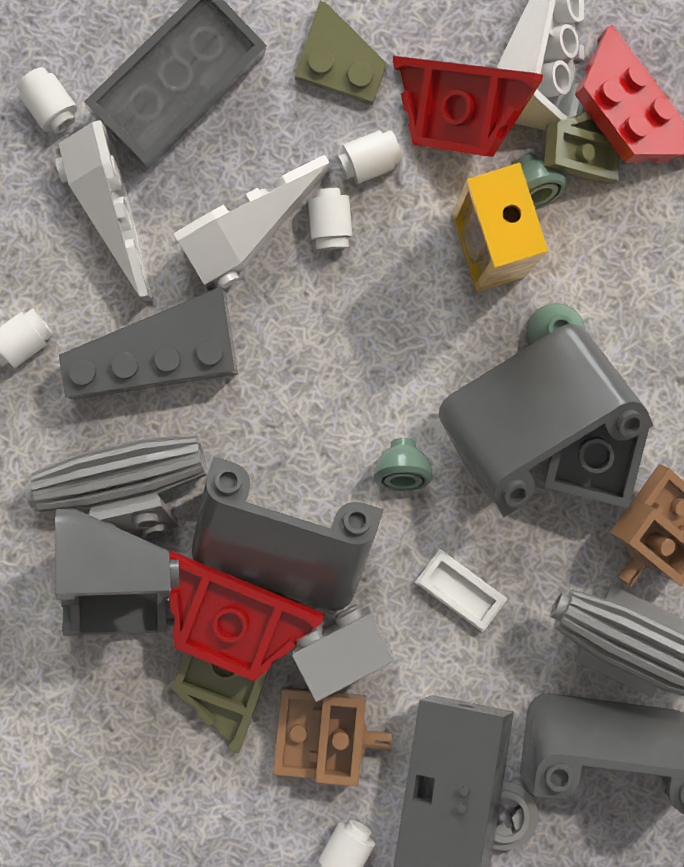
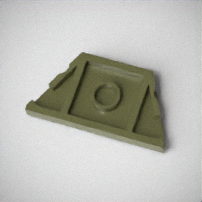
M184 652L172 689L185 703L191 704L196 709L197 715L209 727L213 725L229 741L227 746L233 752L239 754L269 670L256 681H252Z

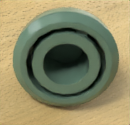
M535 154L522 156L514 163L521 164L535 209L550 204L562 194L567 184L563 173L554 168L544 167V160H538Z
M552 303L542 306L534 312L528 322L527 339L529 345L567 324H576L585 330L584 322L579 313L568 305Z
M410 438L392 440L391 448L381 455L374 470V480L383 488L393 491L418 490L428 485L433 479L429 460L423 452L416 448V442Z

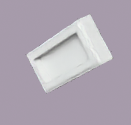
M441 549L437 550L415 580L417 585L481 632L485 631L507 600L505 596Z

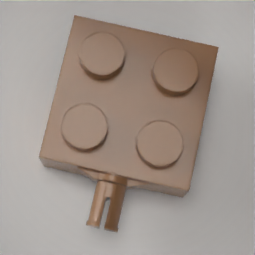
M661 464L656 467L630 503L629 508L625 510L609 532L626 546L628 553L632 556L620 574L617 575L621 581L630 587H633V584L645 567L654 569L660 575L679 586L684 584V481L670 468Z
M282 687L273 775L313 778L316 783L358 786L360 760L365 752V748L391 751L392 732L367 731L364 720L366 695L335 692L316 702L309 689Z

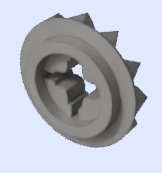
M503 780L500 804L506 809L512 806L515 807V810L510 814L514 829L511 830L508 824L505 825L502 820L497 821L493 848L497 850H512L525 844L534 834L538 824V809L532 795L520 784Z

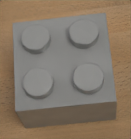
M355 604L336 614L335 624L324 630L320 625L307 635L296 640L297 644L293 648L292 656L316 702L395 661L392 650L369 606L360 610L358 604Z

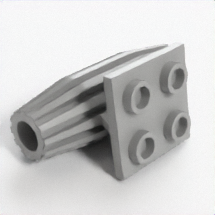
M197 434L142 438L79 453L31 474V482L25 484V493L30 507H37L41 514L56 513V509L89 511L88 515L137 537L143 535L145 539L159 538L168 534V529L179 527L177 518L159 495L207 476L206 460Z
M611 584L604 598L574 589L570 590L567 596L562 593L559 594L551 609L550 617L555 619L554 629L581 647L575 661L653 698L657 688L684 696V619Z

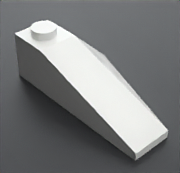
M529 0L497 66L500 69L533 72L543 75L541 84L515 124L546 131L547 125L582 114L583 106L575 96L579 85L575 81V61L584 60V46L579 44L575 23L584 19V0Z
M101 120L95 121L58 143L62 156L55 159L58 174L62 183L68 182L139 297L144 302L153 301L115 142Z
M325 155L281 176L274 183L276 189L267 192L266 189L259 190L257 188L245 194L244 199L238 203L236 209L229 211L223 205L173 233L208 290L214 286L216 288L222 286L225 289L239 280L237 273L250 263L329 172V161Z

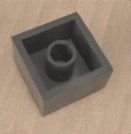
M601 425L550 457L544 480V488L629 508L649 429L634 438L619 441L606 431L604 425Z

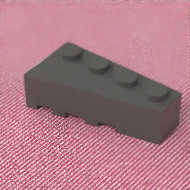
M218 287L59 354L65 397L78 400L237 375L238 369L227 297L223 287Z

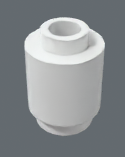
M42 67L27 73L18 82L17 88L21 92L20 99L44 132L53 130L55 133H60L75 122L74 115L78 107L53 73H48Z
M378 130L343 144L344 154L338 156V161L345 178L350 179L353 177L357 184L395 169L396 164L403 162L400 146L391 130L384 133Z
M340 188L316 190V197L308 199L311 240L315 241L316 250L349 248V238L352 237L349 196L341 195Z
M34 308L27 313L19 312L0 326V364L2 366L10 363L14 368L18 367L48 345L46 340L54 335Z
M349 820L348 824L339 822L319 857L321 864L319 867H363L375 846V842L370 838L371 830L355 820Z

